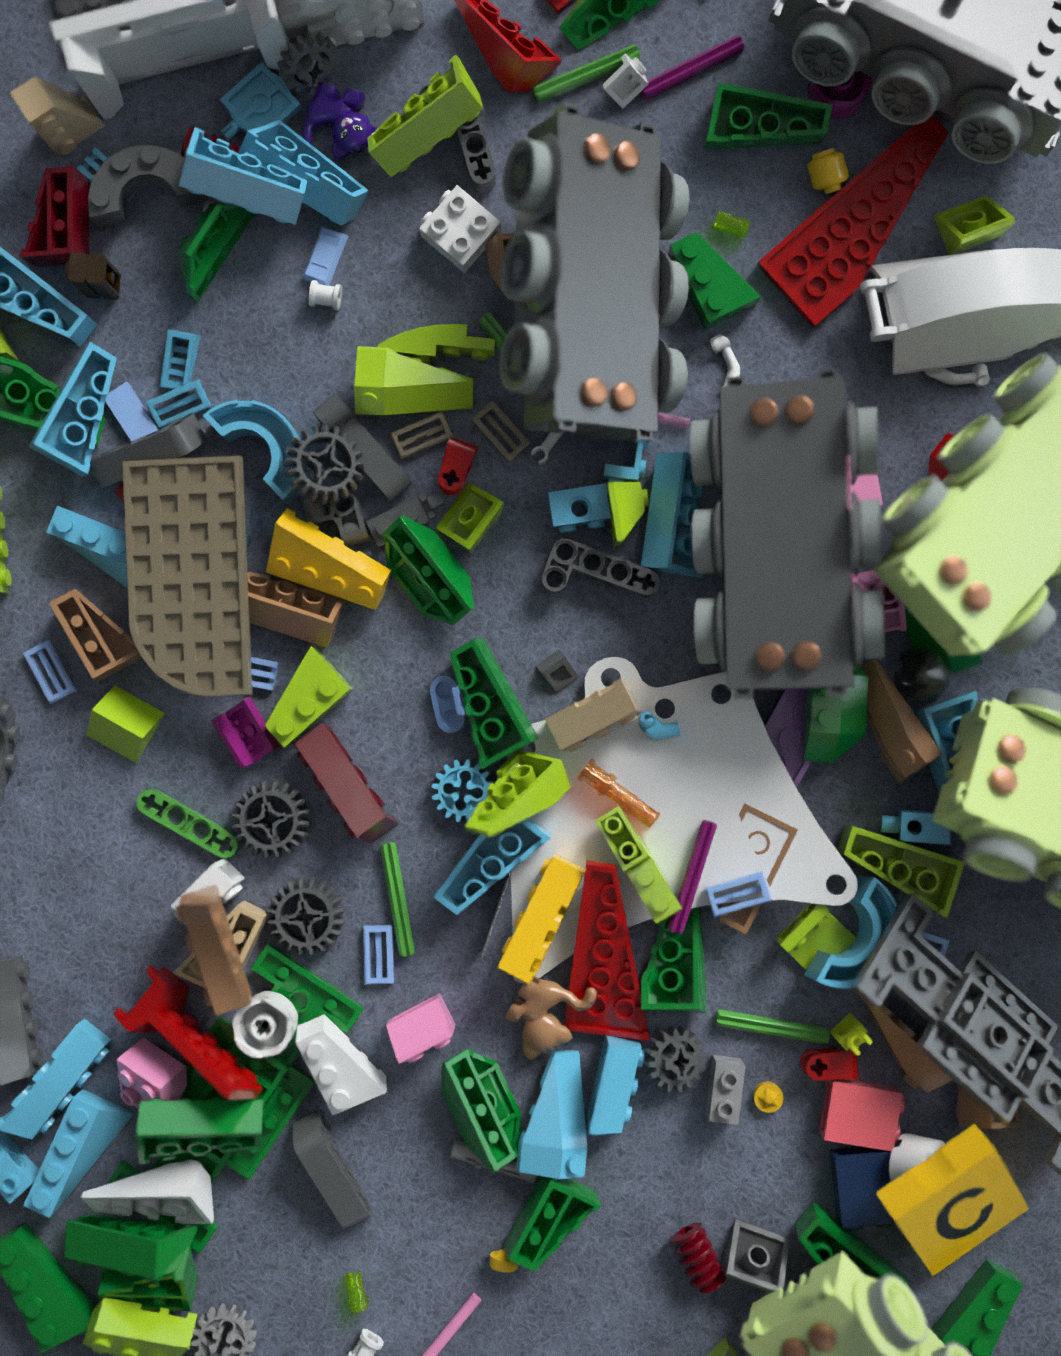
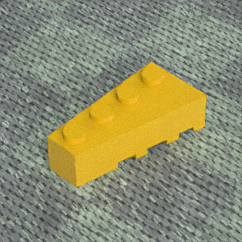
M287 508L275 523L266 573L376 610L385 594L391 570L360 551L354 552L344 545V541L334 537L332 539L319 531L317 525L310 521L308 523L302 521L295 516V512Z

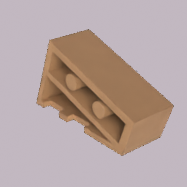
M76 589L49 602L89 674L96 682H100L142 659L134 640Z

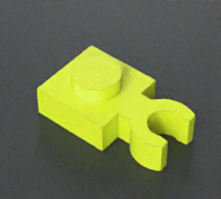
M851 1013L830 1030V1034L846 1051L850 1049L856 1056L861 1054L858 1048L862 1043L872 1044L871 1038L866 1034L868 1030Z

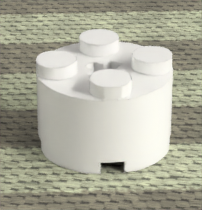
M263 991L252 996L251 1004L241 1007L233 1020L234 1039L237 1046L245 1054L254 1058L279 1054L296 1032L298 1013L291 1001L279 993ZM264 1020L269 1022L267 1029L262 1027Z
M910 1133L902 1134L898 1138L903 1140L900 1146H894L891 1152L889 1162L890 1180L894 1181L909 1169L927 1160L945 1143L941 1140Z

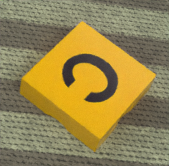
M975 1124L943 1145L927 1160L909 1169L876 1192L932 1276L942 1271L1029 1209L997 1150Z

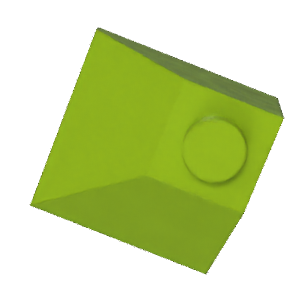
M641 482L607 483L606 490L611 515L610 527L614 548L621 546L644 514L645 507L649 506L648 493L646 489L642 490Z

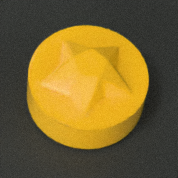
M765 1081L758 1084L754 1089L753 1100L761 1111L772 1113L782 1106L783 1093L775 1083Z
M505 1248L490 1253L489 1266L493 1270L509 1273L518 1269L517 1263L508 1260Z

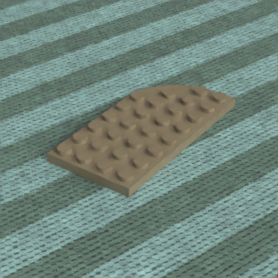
M222 456L123 461L129 626L140 655L159 677L182 691L201 696L252 694L243 457Z

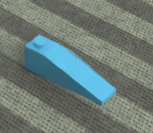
M552 1051L540 1082L541 1092L536 1105L532 1104L529 1112L532 1115L526 1132L522 1131L519 1139L516 1171L556 1179L585 1177L587 1138L579 1051Z

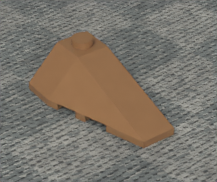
M862 999L895 1061L905 1072L902 1078L915 1090L920 1086L929 1093L953 1080L916 1047L920 1039L886 1006L881 1004L880 1007L872 1008Z

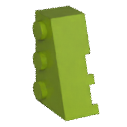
M310 646L266 722L265 727L284 748L290 747L354 689L316 647Z
M104 1297L92 1311L83 1344L90 1346L95 1352L110 1353L115 1356H182L190 1347L198 1314L188 1312L187 1318L168 1315L170 1309L160 1307L159 1313L140 1310L142 1304Z

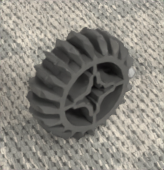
M327 424L322 425L321 433H319L315 425L310 427V434L303 429L299 433L301 440L293 437L291 440L295 448L288 447L285 452L292 458L285 459L284 465L293 467V469L286 471L285 475L288 478H296L290 486L296 488L298 485H301L302 489L299 492V496L303 497L308 491L311 493L309 501L312 503L317 498V495L320 496L322 505L327 503L328 496H330L334 504L339 501L338 494L346 499L349 497L347 489L355 491L358 486L354 481H361L363 478L357 471L363 470L365 465L362 462H356V460L363 456V453L360 451L353 452V449L358 445L357 441L349 444L347 442L350 436L348 432L342 437L338 436L340 428L335 426L332 433H329ZM327 443L321 453L311 451L309 454L303 451L311 444ZM336 448L343 454L347 468L336 459ZM328 453L326 460L329 467L320 476L322 471V464L320 462ZM301 461L305 462V465L313 470V482L303 472ZM340 475L345 477L344 481L338 485L331 487L322 486L327 476L338 477Z
M265 780L261 781V791L258 786L253 784L250 786L252 795L246 791L241 793L245 803L242 801L235 802L234 806L240 809L241 812H234L231 814V817L239 819L240 823L233 824L232 829L241 828L242 833L238 834L235 838L236 840L247 839L243 844L245 850L254 845L252 855H258L261 849H263V858L268 859L273 850L275 858H280L282 856V849L286 854L292 853L290 843L295 847H299L302 844L296 836L307 837L308 833L300 828L301 826H310L311 821L302 820V816L310 814V809L301 811L299 806L307 801L305 798L298 801L294 799L299 794L298 789L288 794L290 784L285 783L281 790H279L278 780H273L269 789V784ZM271 796L284 800L289 805L291 811L278 810ZM262 797L261 814L256 818L249 819L251 807ZM269 812H272V816H284V818L274 822L273 827L270 826V823L258 822L269 816ZM293 819L291 832L280 842L281 824ZM260 827L264 829L271 843L259 839L251 828Z
M302 876L298 878V887L293 880H289L287 882L288 890L282 886L278 888L277 891L281 897L273 896L271 898V902L277 907L273 906L267 909V912L275 915V917L268 919L267 924H276L277 928L273 929L270 934L275 936L280 933L282 937L277 941V944L282 945L287 941L289 944L286 951L291 952L295 946H298L297 955L301 956L305 951V947H307L308 953L311 956L315 954V945L319 951L324 952L326 950L325 942L331 946L336 942L332 934L335 936L342 934L343 931L336 925H344L346 919L337 917V915L345 913L346 908L336 907V904L340 903L343 898L338 896L332 899L331 895L336 891L335 887H331L327 892L323 890L327 885V881L322 880L317 887L315 886L316 877L312 876L308 881V885H306L305 878ZM308 893L319 897L327 908L315 907L310 897H308ZM299 894L300 900L298 901L297 911L284 915L288 900L292 896ZM303 908L306 909L307 914L316 915L309 920L310 924L307 923L306 918L297 917L304 912ZM329 917V924L325 933L315 938V922ZM286 924L299 926L305 938L293 934Z

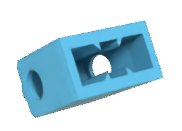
M899 809L898 816H881V833H896L900 841L950 845L951 829L932 821L935 811ZM910 821H918V828L915 831L908 830L907 825Z

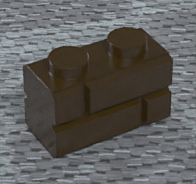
M71 253L69 261L65 264L66 279L70 280L87 298L100 299L102 296L104 299L117 300L120 294L121 274L103 254L90 253L88 256L86 253Z

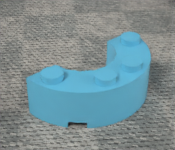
M233 400L219 404L203 415L229 443L239 437L250 435L265 440L270 447L272 460L270 469L263 480L288 505L295 499L301 489V485H298L296 488L290 486L296 478L286 477V471L293 469V467L285 466L284 460L292 458L285 452L288 447L295 448L291 443L293 437L300 440L301 438L280 412L258 401ZM301 461L303 472L306 474L305 462Z
M860 875L857 880L858 888L856 894L849 902L854 907L859 918V931L856 940L848 949L840 953L828 954L818 950L804 974L805 977L834 988L848 989L853 986L896 912L895 907L897 905L888 889L876 878Z

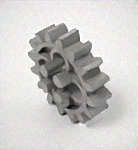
M223 1303L220 1305L218 1312L213 1306L210 1307L207 1315L202 1314L198 1324L194 1327L193 1334L195 1337L191 1342V1346L198 1347L194 1356H250V1352H253L256 1345L252 1340H255L257 1331L250 1330L254 1320L246 1321L244 1319L247 1313L246 1310H243L240 1314L236 1313V1305H233L230 1310H226V1306ZM225 1321H229L232 1323V1327L226 1337V1344L221 1353L222 1355H219L216 1351L227 1324ZM206 1331L213 1332L212 1337L208 1336ZM235 1340H240L242 1345L235 1344Z

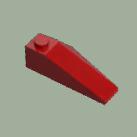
M454 0L492 74L501 82V86L506 91L511 93L530 91L561 64L562 60L538 37L531 41L519 33L523 27L519 23L499 18L500 9L489 1Z

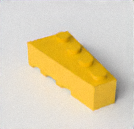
M557 854L551 860L545 859L539 871V874L543 877L538 886L535 884L532 886L526 899L530 903L526 911L521 910L514 924L517 929L513 937H508L502 949L504 955L497 967L528 984L537 975L585 874V868Z

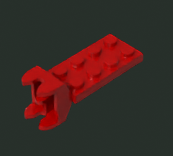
M149 965L145 971L154 982L136 1006L131 1008L128 1013L119 1007L115 1009L113 1014L118 1022L128 1032L156 1033L159 1031L227 1099L257 1098L263 1088L256 1082L257 1077L248 1069L242 1068L236 1062L237 1057L232 1052L222 1049L217 1044L218 1039L211 1032L203 1030L197 1024L199 1021L194 1015L186 1011L183 1013L189 986L167 968L162 967L159 971L152 965Z

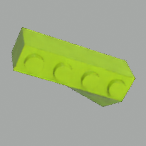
M454 55L448 61L451 67L442 76L437 72L429 79L431 84L423 94L417 95L414 93L407 100L401 114L394 112L367 138L369 153L390 177H393L398 172L401 173L407 170L411 162L419 156L427 155L435 144L443 138L451 137L459 126L466 121L474 120L483 109L480 94L457 55Z

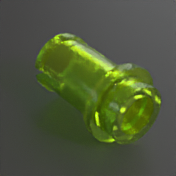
M719 210L713 224V229L736 235L738 240L740 237L745 239L751 221L746 220L747 217L745 216L742 219Z
M356 1271V1275L353 1272L345 1274L343 1278L348 1296L347 1308H350L351 1313L366 1310L368 1308L367 1303L370 1300L365 1295L362 1271Z

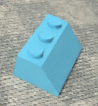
M605 1035L586 1117L589 1134L622 1133L624 1124H629L632 1107L628 1106L630 1095H636L638 1078H634L636 1068L642 1067L645 1050L641 1049L639 1040Z

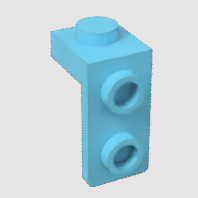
M649 442L636 443L633 468L605 464L602 480H608V483L638 482L639 477L644 478L646 460H641L642 451L643 449H648Z

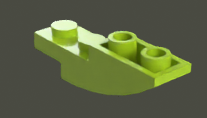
M439 324L405 331L378 344V347L393 349L400 355L411 359L415 357L422 360V363L430 365V362H437L438 351L443 352L442 355L446 357L457 358L460 357L461 353L471 354V358L475 360H488V356L495 357L496 341L491 338L468 336L467 324Z
M618 806L595 820L596 825L621 868L630 878L654 922L659 924L681 911L683 908L671 890L668 880L623 809Z

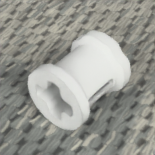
M312 280L309 289V306L333 307V310L338 311L341 304L342 285L336 284L335 287L326 286Z
M362 1329L359 1342L354 1350L349 1351L347 1356H374L376 1351L381 1350L383 1347V1340L368 1329Z

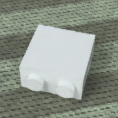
M456 185L452 191L447 190L439 200L440 205L433 213L429 211L422 218L419 229L424 240L465 273L486 249L485 245L496 234L501 232V222Z
M224 858L213 863L182 895L217 885L221 900L225 904L243 889L240 883L245 877ZM181 896L171 905L175 910L174 915L177 919L176 907L179 906Z

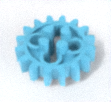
M458 759L454 760V768L445 764L443 767L446 773H437L435 775L440 780V783L432 784V788L438 790V793L433 795L432 799H440L441 801L437 806V810L447 809L446 818L450 817L452 813L455 814L456 822H459L462 816L465 815L466 819L469 820L478 803L485 801L487 798L488 786L494 784L493 781L486 782L485 778L489 775L488 771L479 772L480 763L475 765L474 768L470 767V759L465 761L464 766L460 765ZM462 771H468L471 774V778L467 782V789L481 788L483 795L480 798H475L472 794H466L464 797L466 808L459 810L456 808L455 803L459 799L460 793L456 791L446 793L444 785L445 783H452L454 787H460L462 784L460 774Z

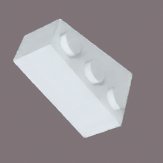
M325 1014L297 1026L296 1044L332 1116L387 1093L386 1075L368 1060V1056L362 1051L359 1052L349 1042V1038Z

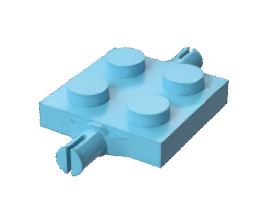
M261 62L220 99L221 104L233 119L220 132L229 141L240 130L247 133L249 130L277 120L285 124L302 107L290 93L282 78L272 73Z

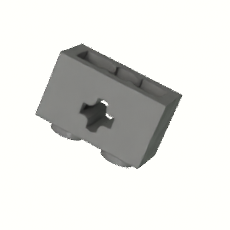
M712 1055L705 1109L706 1116L710 1122L739 1124L746 1067L741 1058Z

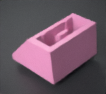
M440 993L388 1020L386 1027L399 1064L406 1060L408 1063L415 1062L425 1055L423 1051L433 1046L436 1050L451 1042L450 1037L453 1036L455 1022Z
M144 1037L117 1059L120 1096L127 1105H134L139 1109L140 1101H149L151 1099H161L164 1101L180 1100L187 1086L186 1066Z

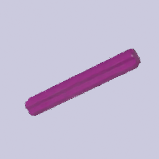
M736 35L647 81L648 85L641 91L643 98L649 100L742 53L745 47L742 38Z
M703 820L701 822L677 898L683 909L671 917L668 926L670 931L678 934L684 932L717 828V824L712 821Z

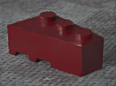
M73 166L45 168L35 201V205H37L33 223L29 222L27 231L30 233L25 249L21 248L19 255L21 259L35 267L65 266L72 252L86 253L89 256V179Z

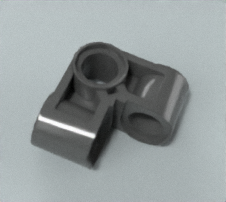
M350 492L348 498L351 499L352 505L346 512H341L338 508L339 502L343 499L339 494V501L335 504L331 501L330 496H328L325 505L321 504L320 496H317L313 503L309 499L301 502L307 523L310 521L317 526L327 524V527L335 523L346 547L371 541L370 532L362 514L359 501Z

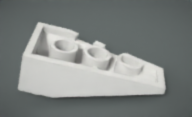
M186 1160L184 1163H170L85 1191L81 1197L95 1212L130 1216L133 1211H137L142 1215L148 1216V1219L158 1220L159 1215L176 1217L175 1222L182 1224H213L214 1220L211 1177L201 1163L195 1160Z

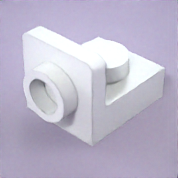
M626 53L621 57L623 65L603 84L604 90L622 108L648 85L644 75L647 71L644 65L636 57L631 60Z

